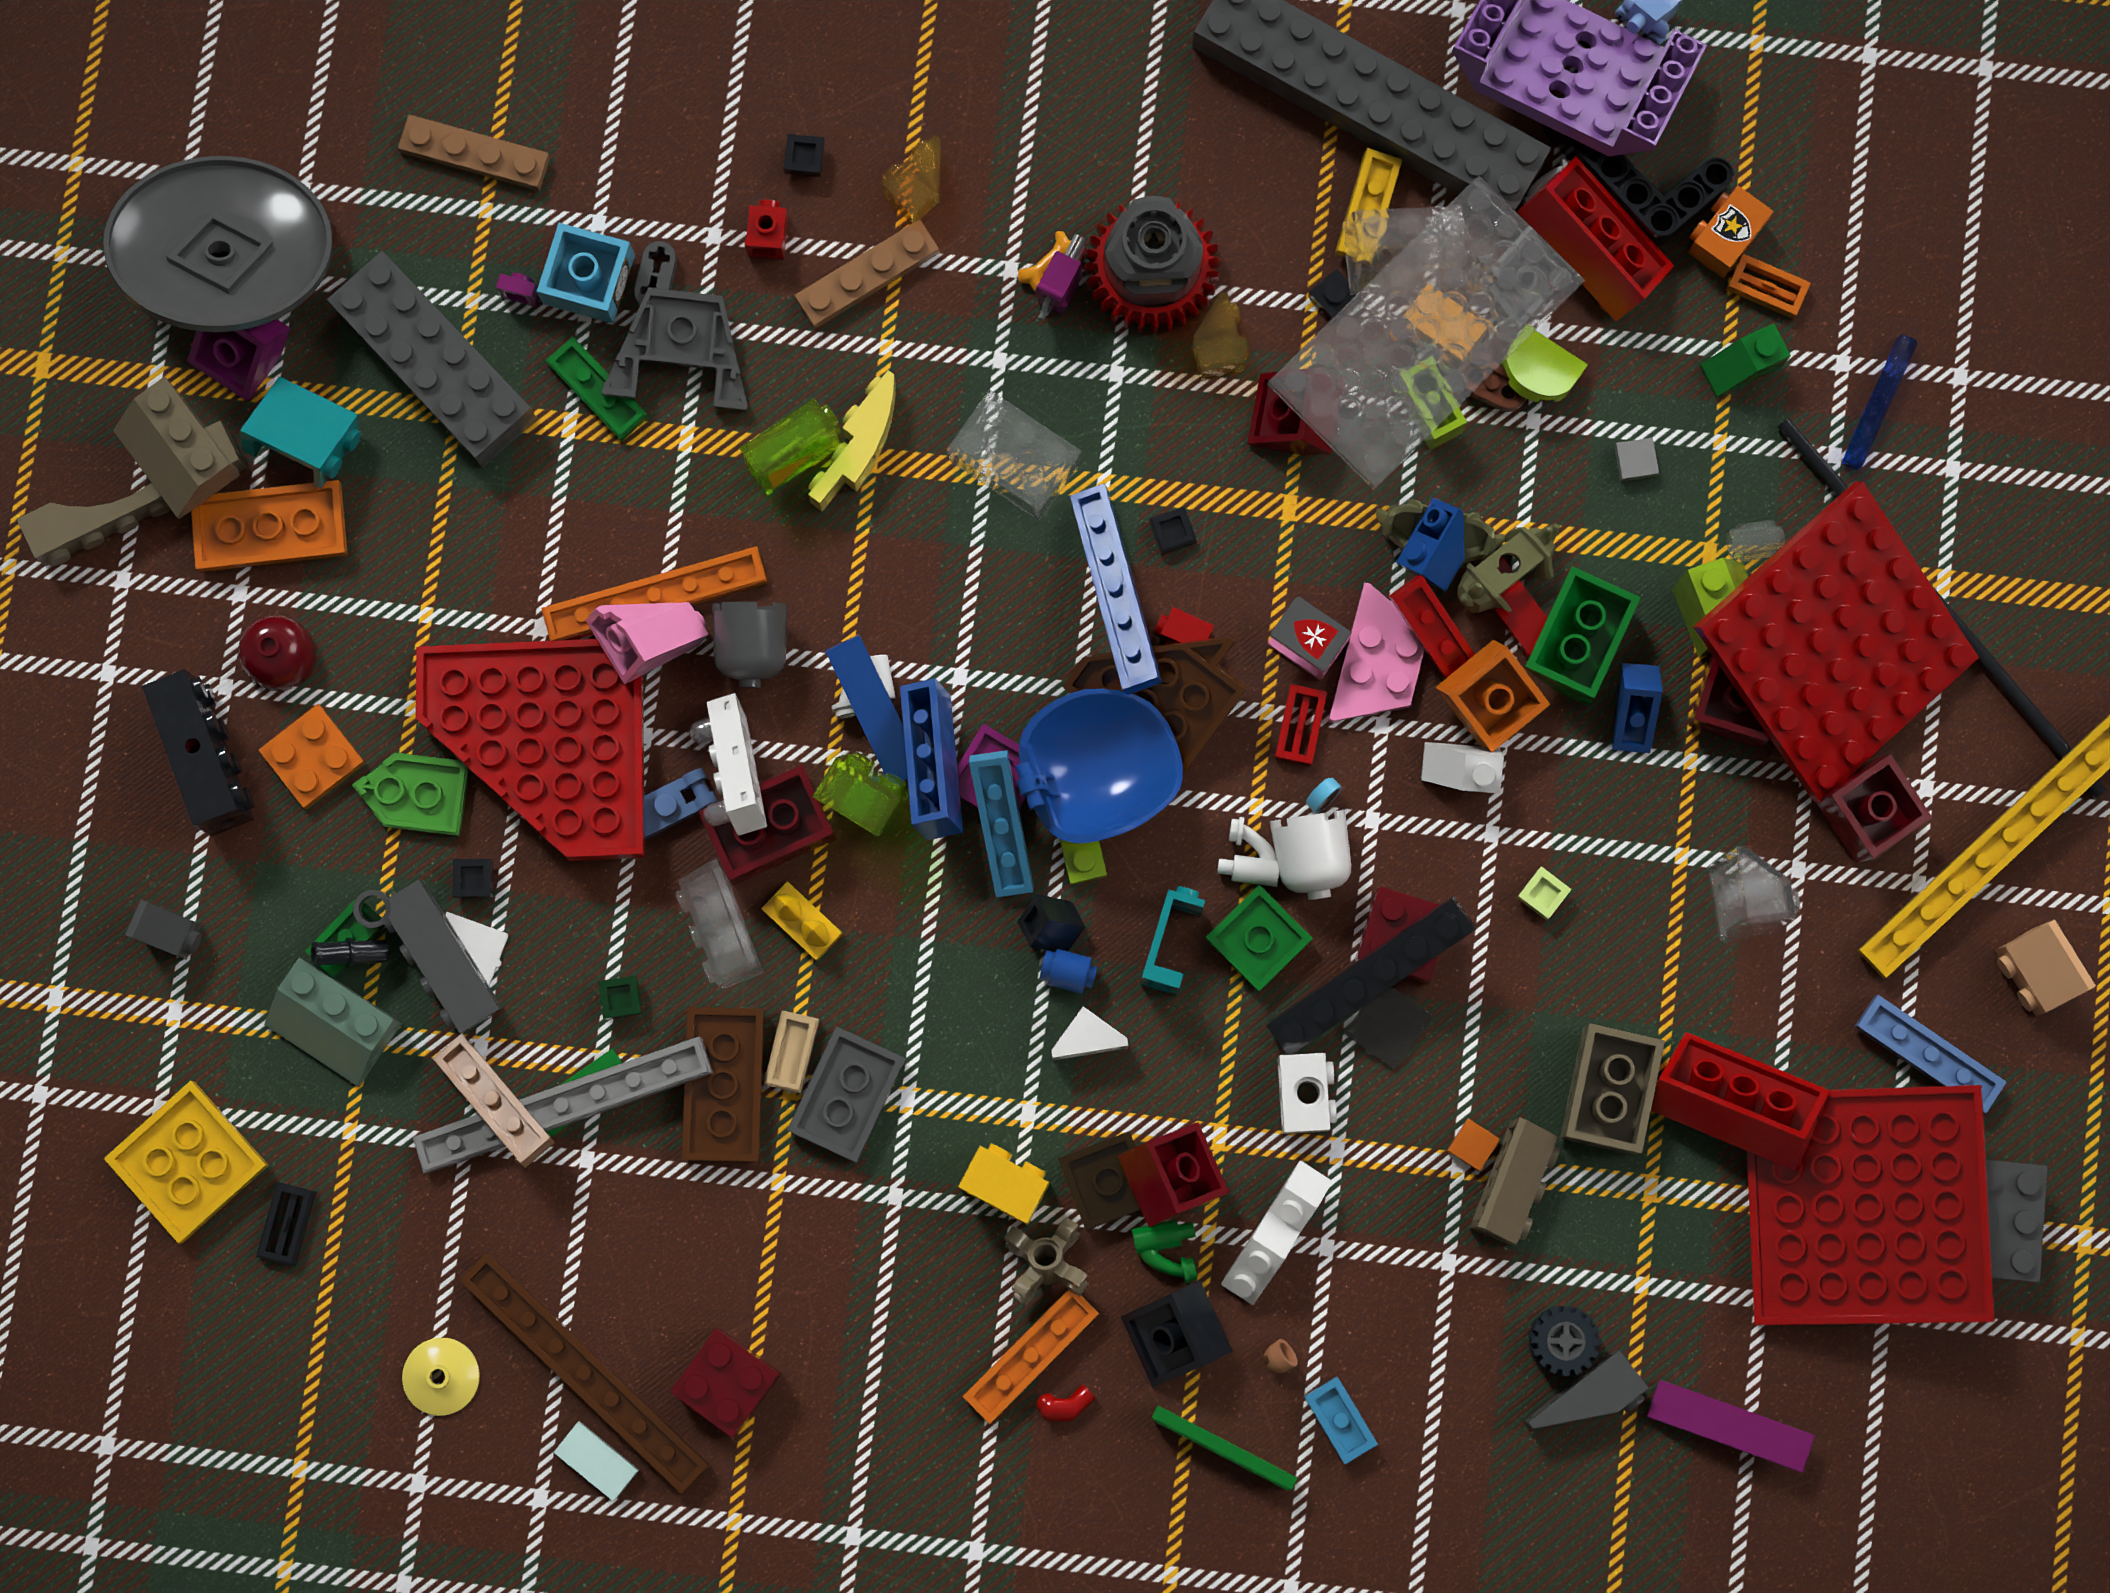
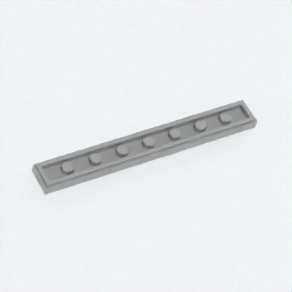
M698 1036L522 1098L519 1101L547 1132L713 1074V1070L702 1037ZM479 1114L413 1137L424 1174H429L506 1147Z

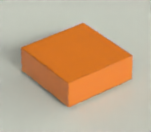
M1467 1118L1446 1151L1480 1172L1500 1141V1138Z

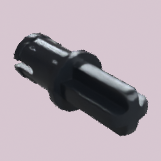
M348 937L344 942H313L310 955L311 963L314 967L319 965L346 964L347 968H352L354 964L385 963L389 959L390 951L389 945L385 940L353 941L351 937Z

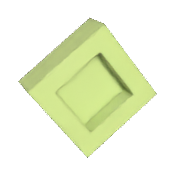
M1541 866L1517 898L1547 921L1572 889Z

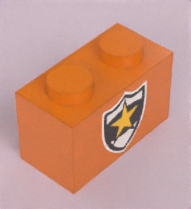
M1737 186L1731 195L1723 192L1711 208L1716 213L1711 221L1706 223L1702 220L1689 237L1694 243L1688 253L1723 279L1774 212L1740 186Z

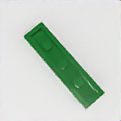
M1159 1405L1156 1406L1151 1416L1153 1421L1288 1491L1292 1490L1297 1480L1296 1476Z

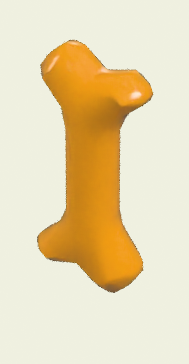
M1057 231L1055 233L1056 242L1054 248L1035 266L1019 270L1018 281L1020 283L1030 284L1035 292L1056 250L1065 254L1071 242L1064 232Z

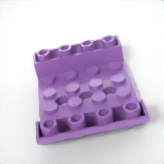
M1480 0L1454 45L1452 53L1476 92L1607 156L1654 150L1707 45L1674 29L1666 46L1663 47L1638 34H1633L1628 29L1568 0ZM1576 41L1587 42L1592 48L1585 49L1579 46ZM1563 66H1573L1577 69L1578 73H1570ZM1550 90L1560 91L1564 94L1565 98L1553 96Z

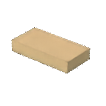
M782 1010L764 1085L802 1094L819 1019Z

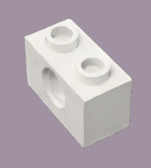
M1326 1053L1279 1055L1277 1062L1282 1134L1328 1132L1330 1130V1123H1336L1337 1121L1335 1100L1328 1099V1085L1334 1084L1333 1062H1326ZM1303 1083L1314 1085L1318 1092L1317 1100L1312 1104L1301 1102L1297 1096L1299 1085Z

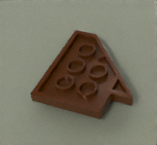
M1234 636L1152 646L1162 683L1132 693L1150 702L1168 722L1181 754L1183 776L1249 688L1219 665L1237 641V638ZM1108 652L1084 656L1062 687L1069 693L1084 689L1123 691L1113 653Z

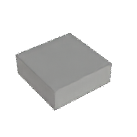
M1653 438L1618 442L1615 444L1614 448L1620 482L1658 476L1659 469Z

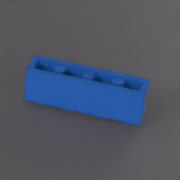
M936 678L900 686L912 826L927 840L963 833L951 695Z

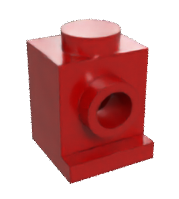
M764 199L758 202V206L749 205L747 235L745 238V249L748 257L785 259L789 217L787 209L780 208L779 202ZM761 222L773 223L769 229H762L760 227Z
M1173 607L1169 616L1161 615L1153 635L1160 637V641L1165 643V645L1210 639L1214 625Z

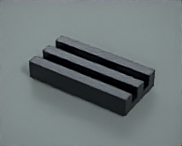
M281 1182L276 1183L256 1257L296 1266L317 1191ZM285 1192L291 1193L275 1252H269ZM299 1196H303L288 1256H284Z

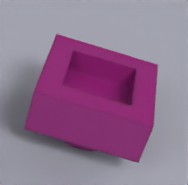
M512 273V276L500 274L496 289L501 298L536 308L540 299L537 293L538 287L536 283H533L534 280L531 277L520 273Z

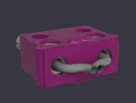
M1075 234L1065 254L1056 250L1036 287L1035 293L1038 303L1043 305L1039 315V319L1044 321L1051 310L1064 315L1083 277L1081 260L1087 250L1083 246L1086 242L1083 236L1080 238V235Z

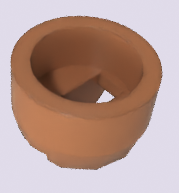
M1279 1339L1265 1350L1263 1357L1264 1361L1268 1363L1267 1368L1277 1374L1289 1371L1298 1363L1293 1349L1283 1339Z

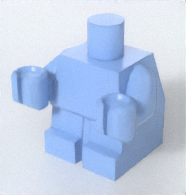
M1624 0L1623 4L1615 10V16L1618 18L1621 15V21L1629 19L1626 26L1631 33L1637 34L1642 30L1649 35L1647 37L1648 40L1660 45L1666 39L1669 31V24L1667 22L1675 15L1683 0Z

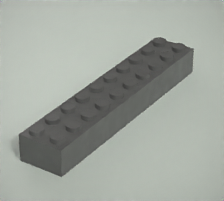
M1213 0L1194 30L1192 48L1376 150L1402 159V164L1508 223H1511L1550 153L1551 147L1284 0Z

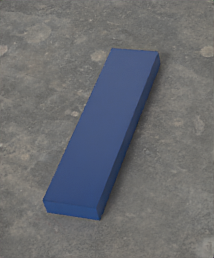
M860 634L826 649L825 652L890 786L908 779L903 724Z

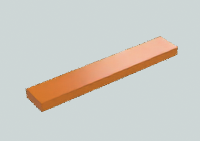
M756 546L541 608L550 641L574 640L593 634L586 619L595 608L601 605L689 602L693 606L766 585L768 582Z

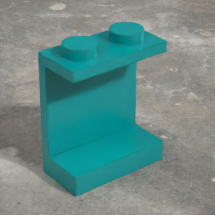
M279 376L241 428L240 435L242 451L256 457L261 448L265 446L312 469L314 486L321 489L328 478L333 479L337 475L342 465V458L348 450L353 451L356 448L361 437V431H359L358 414Z
M1177 886L1176 891L1168 889L1143 972L1141 985L1177 996L1183 974L1154 964L1171 908L1201 916L1205 900L1198 898L1199 892Z

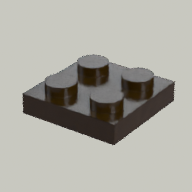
M1130 1131L1058 1158L1086 1231L1141 1210L1118 1159L1119 1155L1136 1147Z

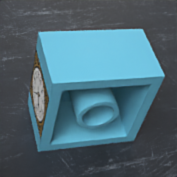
M558 223L537 289L542 303L614 324L635 258L630 242Z

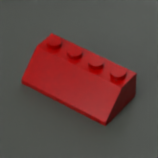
M1577 156L1566 164L1517 211L1527 226L1534 229L1537 235L1549 247L1552 254L1564 263L1572 272L1577 282L1590 292L1598 301L1600 307L1616 322L1646 299L1674 267L1671 261Z
M1685 1032L1658 1079L1651 1111L1795 1171L1809 1145L1830 1090Z

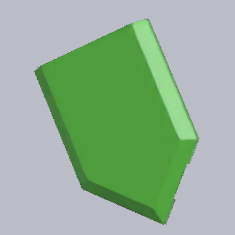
M393 753L379 767L367 776L360 778L352 786L384 827L459 836L462 829L470 770L460 760Z

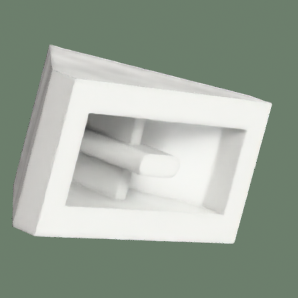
M1082 1007L1051 1050L1052 1058L1054 1061L1128 1049V1040L1095 1014Z

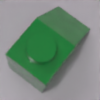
M1773 323L1737 340L1700 364V368L1713 394L1718 398L1782 368L1791 355Z

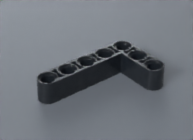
M1542 124V129L1546 136L1568 160L1571 161L1577 156L1657 247L1667 244L1712 206L1723 192H1726L1733 180L1734 172L1730 162L1724 158L1714 157L1705 161L1663 197L1624 154L1607 156L1595 149L1589 151L1582 150L1576 140ZM1604 166L1613 167L1618 172V176L1607 177L1601 168ZM1713 173L1718 175L1722 180V184L1715 185L1710 183L1706 178V174ZM1626 194H1638L1641 196L1643 203H1631L1627 199ZM1683 196L1689 197L1693 200L1695 207L1686 208L1682 206L1678 198ZM1656 219L1662 220L1667 225L1668 230H1656L1653 228L1651 221Z

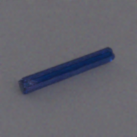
M1901 334L1896 339L1843 457L1842 464L1856 471L1863 467L1917 346V341L1914 338Z

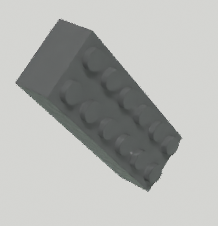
M383 251L377 254L327 299L345 323L482 468L537 420L530 406Z

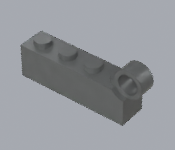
M418 879L391 897L383 891L367 890L355 899L353 914L361 925L368 928L385 926L391 934L395 931L398 933L404 943L399 947L403 956L411 966L414 964L418 965L424 977L419 979L420 983L431 999L435 996L439 999L444 1007L440 1011V1015L451 1031L457 1028L460 1034L465 1033L503 1009L424 880ZM372 896L381 898L386 907L384 916L376 922L367 920L362 912L364 902Z

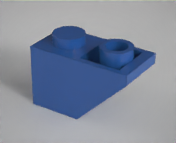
M1433 497L1396 563L1414 576L1422 575L1427 583L1447 591L1465 559L1463 511Z

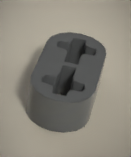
M664 241L650 243L643 252L634 292L639 306L645 296L643 292H646L648 287H652L653 281H657L656 288L672 289L677 269V257L673 247ZM660 252H665L669 262H662L659 273H655L656 265L651 258L658 257Z

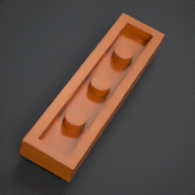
M1068 1289L962 1397L991 1424L1099 1313L1082 1295L1078 1296Z

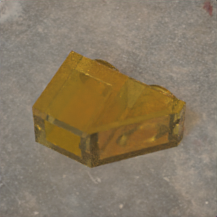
M937 135L929 141L926 139L920 141L910 152L911 157L902 165L897 163L889 168L883 176L884 181L881 182L883 195L911 224L921 219L940 202L942 146L941 139Z
M1227 292L1219 294L1193 336L1192 350L1201 382L1244 372L1245 359L1250 358L1247 340L1245 337L1239 338L1236 324L1241 323L1237 303H1230Z

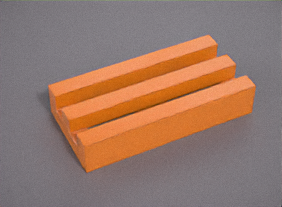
M1742 254L1726 290L1794 319L1811 283L1746 254ZM1747 268L1796 289L1798 294H1793L1777 287L1775 284L1763 281L1743 272V270ZM1739 281H1742V282H1744V283H1746V284H1748V285H1751V286H1753V287H1755V288H1758V289H1760V290H1762V291H1765V292H1767V293H1769V294H1772V295H1774V296H1776V297H1778V298H1781V299H1783V300H1785V301H1788V302L1792 303L1793 305L1787 304V303H1785V302H1783V301H1780V300H1778V299H1776V298H1773V297H1771V296H1769V295H1767V294H1764V293H1762V292H1760V291H1757V290H1755V289H1753V288H1750V287H1748V286H1746V285H1743V284L1739 283Z

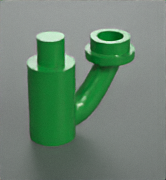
M1177 1219L1161 1222L1151 1227L1147 1225L1131 1229L1136 1253L1148 1266L1159 1272L1184 1279L1185 1285H1191V1281L1198 1280L1193 1257L1185 1259V1256L1180 1257V1264L1168 1260L1158 1253L1160 1250L1182 1246L1181 1240L1196 1237L1193 1222L1178 1225Z

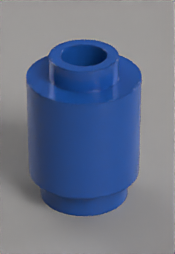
M1057 949L1056 952L1047 950L1039 979L1048 981V986L1083 994L1085 987L1092 989L1097 967L1091 965L1092 957Z

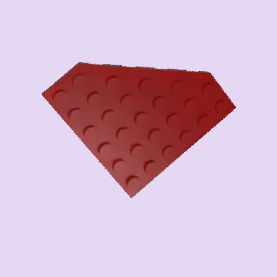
M597 639L416 647V720L568 861L645 858L643 675L624 685Z

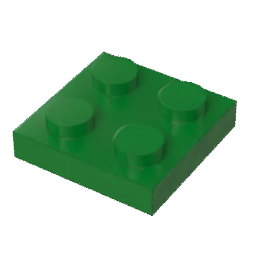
M1260 885L1205 937L1207 942L1258 993L1313 939Z

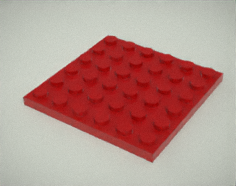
M1860 481L1852 483L1693 626L1812 801L1822 803L1821 798L1845 782L1979 658L1865 483Z
M1982 1085L1830 1090L1809 1145L1795 1171L1747 1151L1755 1325L1995 1322Z

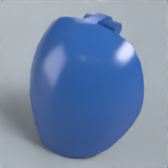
M1110 689L1080 690L1061 697L1041 709L1031 718L1022 732L1019 743L1020 764L1015 766L1020 779L1017 781L1020 794L1027 799L1030 810H1035L1042 824L1050 833L1061 840L1072 843H1090L1104 840L1140 826L1163 810L1174 799L1183 780V763L1178 744L1168 722L1159 710L1150 702L1135 694L1126 695L1123 691Z

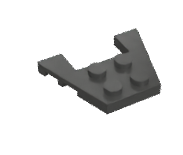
M648 287L622 348L604 383L602 396L636 399L639 363L651 362L715 370L717 375L713 408L746 412L747 401L723 296Z

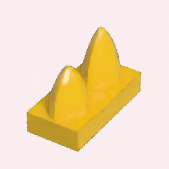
M788 881L761 908L816 961L843 935L835 925Z

